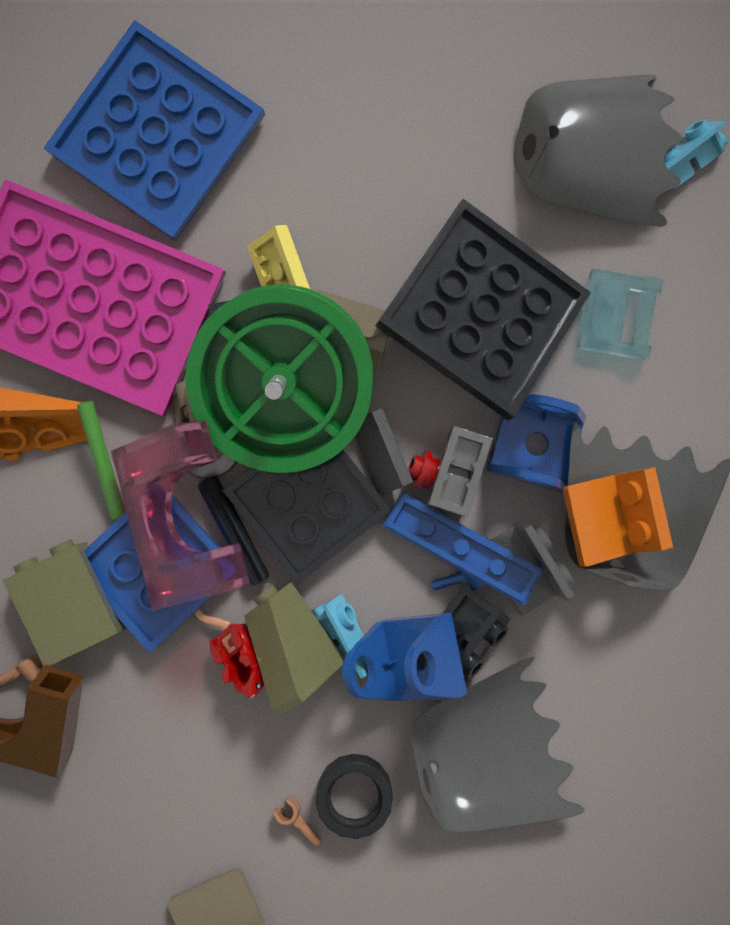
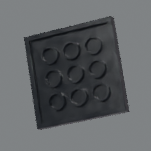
M462 199L375 326L509 421L518 413L527 395H529L591 292L468 201Z

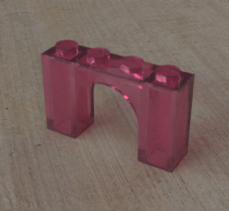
M206 420L176 423L111 450L153 611L250 585L239 543L206 552H199L189 547L182 540L173 522L171 499L177 481L185 473L217 461Z

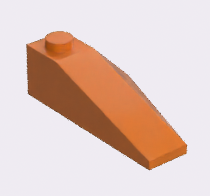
M0 387V459L5 458L7 462L21 459V453L40 448L47 452L87 441L77 405L82 402Z

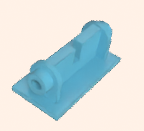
M702 119L691 124L685 129V136L682 137L681 141L666 152L664 163L681 180L678 186L695 174L689 162L691 159H693L697 169H702L725 151L724 146L728 144V139L719 130L727 125L726 121H707Z
M342 593L328 603H323L311 610L331 640L337 638L340 645L336 647L344 658L364 636L357 623L355 610L346 602ZM361 657L355 663V679L359 676L364 678L368 674L367 665ZM343 665L338 669L340 671L339 673L341 674V676H343Z

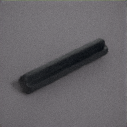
M210 476L202 480L198 484V489L248 584L255 586L269 577V573L230 499L223 492L224 488L217 476Z

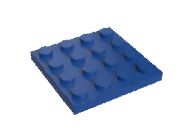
M134 20L46 143L44 149L48 154L176 242L264 118L265 111L261 106Z

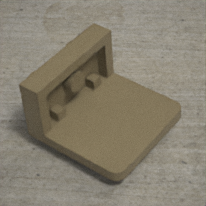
M232 869L171 897L168 903V910L175 925H265L244 874L240 869Z

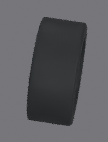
M360 754L341 756L327 765L319 778L316 795L319 817L326 827L341 837L359 839L374 834L384 826L391 813L393 792L389 775L382 765L369 756ZM351 772L363 773L370 777L378 791V801L374 810L367 816L358 819L346 818L339 814L333 807L330 797L331 789L336 780L342 775Z

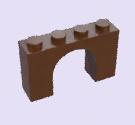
M48 665L43 666L27 689L24 717L18 719L0 718V762L57 778L73 750L84 680L83 675Z

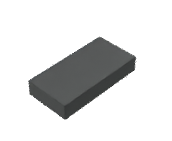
M383 409L368 413L355 437L378 492L382 496L413 483V480Z

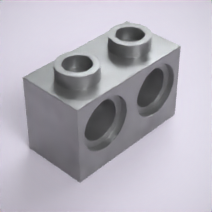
M457 426L451 427L440 458L438 472L431 486L426 504L468 517L493 438Z

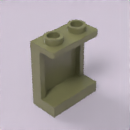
M72 539L49 549L52 556L41 562H38L37 558L33 557L15 565L13 568L16 574L3 580L43 666H51L126 629V626L115 616L86 556L85 549L89 546L87 542L74 545Z

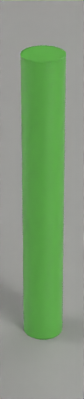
M93 401L78 404L77 408L110 518L119 519L126 511Z

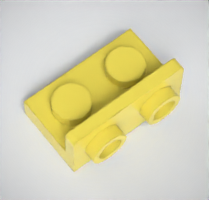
M287 225L274 226L247 245L261 287L288 284L310 289Z

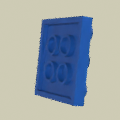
M161 482L156 483L85 549L86 556L114 614L149 653L156 650L241 571L236 563Z

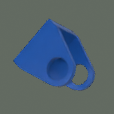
M527 395V398L513 419L508 421L501 417L487 472L563 493V487L568 484L573 425L575 422L578 423L581 434L586 415L580 406L574 403L544 395ZM531 433L541 434L546 440V449L539 456L530 454L526 449L525 442Z
M451 612L390 618L378 621L347 653L343 662V681L347 691L355 698L407 701L456 699L467 694ZM421 653L427 659L426 667L421 666L417 662L418 656ZM359 657L364 659L368 668V679L363 688L358 686L354 675L355 663Z

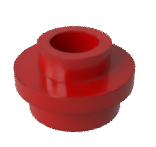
M424 450L421 456H413L408 467L413 483H411L412 488L419 489L424 487L429 489L433 484L440 460L432 457V452Z

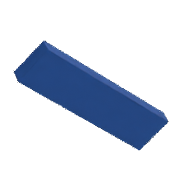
M404 492L400 494L383 524L385 529L522 606H525L544 572V569Z

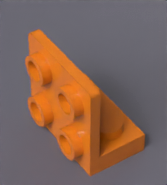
M656 467L618 473L563 487L564 500L580 567H588L631 553L664 551L673 548Z

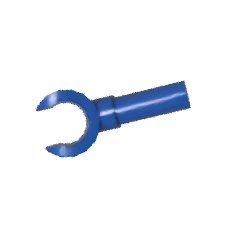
M462 571L431 581L434 590L460 584L465 580L472 590L485 585Z

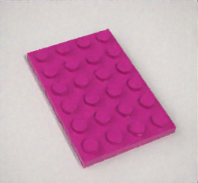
M5 179L0 189V349L166 417L176 394L175 385L181 382L186 370L187 359L194 338L210 313L208 304L214 303L226 271L223 268Z

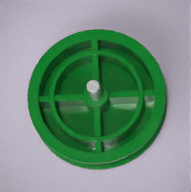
M288 284L266 285L246 291L219 307L201 326L194 338L187 359V397L191 411L200 429L209 441L226 456L242 465L259 471L271 473L298 472L316 467L339 454L356 436L367 416L371 402L374 374L370 349L360 327L338 303L326 295L302 286Z

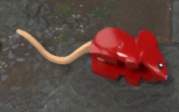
M200 609L194 614L200 621L223 630L218 637L209 641L210 652L216 664H223L225 668L222 671V681L224 683L232 682L233 687L249 699L257 696L264 686V681L247 624H231L220 618L204 615Z

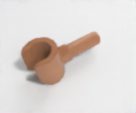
M32 655L20 662L11 671L1 675L0 687L18 679L20 676H23L31 684L43 668L39 656Z
M288 797L285 801L292 807L293 816L288 817L284 815L282 810L276 807L274 809L276 821L282 825L292 823L316 847L321 842V838L300 815L301 804L296 798Z

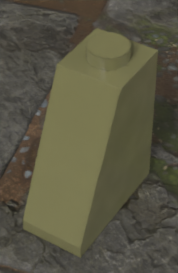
M292 582L279 591L276 590L274 585L263 591L253 599L257 606L244 615L269 702L276 717L303 703L343 665L345 659Z

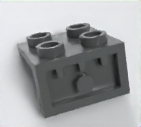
M519 522L491 539V541L544 569L525 606L512 600L520 615H525L556 595L568 602L575 598L570 588L575 585V581L563 563L558 564L551 557L548 551L553 549V545L541 527L536 529L531 524Z

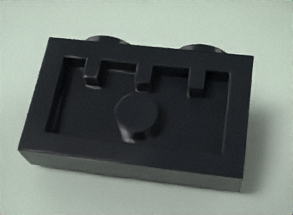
M464 584L443 613H452L464 680H466L467 678H473L480 671L484 664L482 657L490 646L495 647L503 640L508 631L506 625L510 618Z

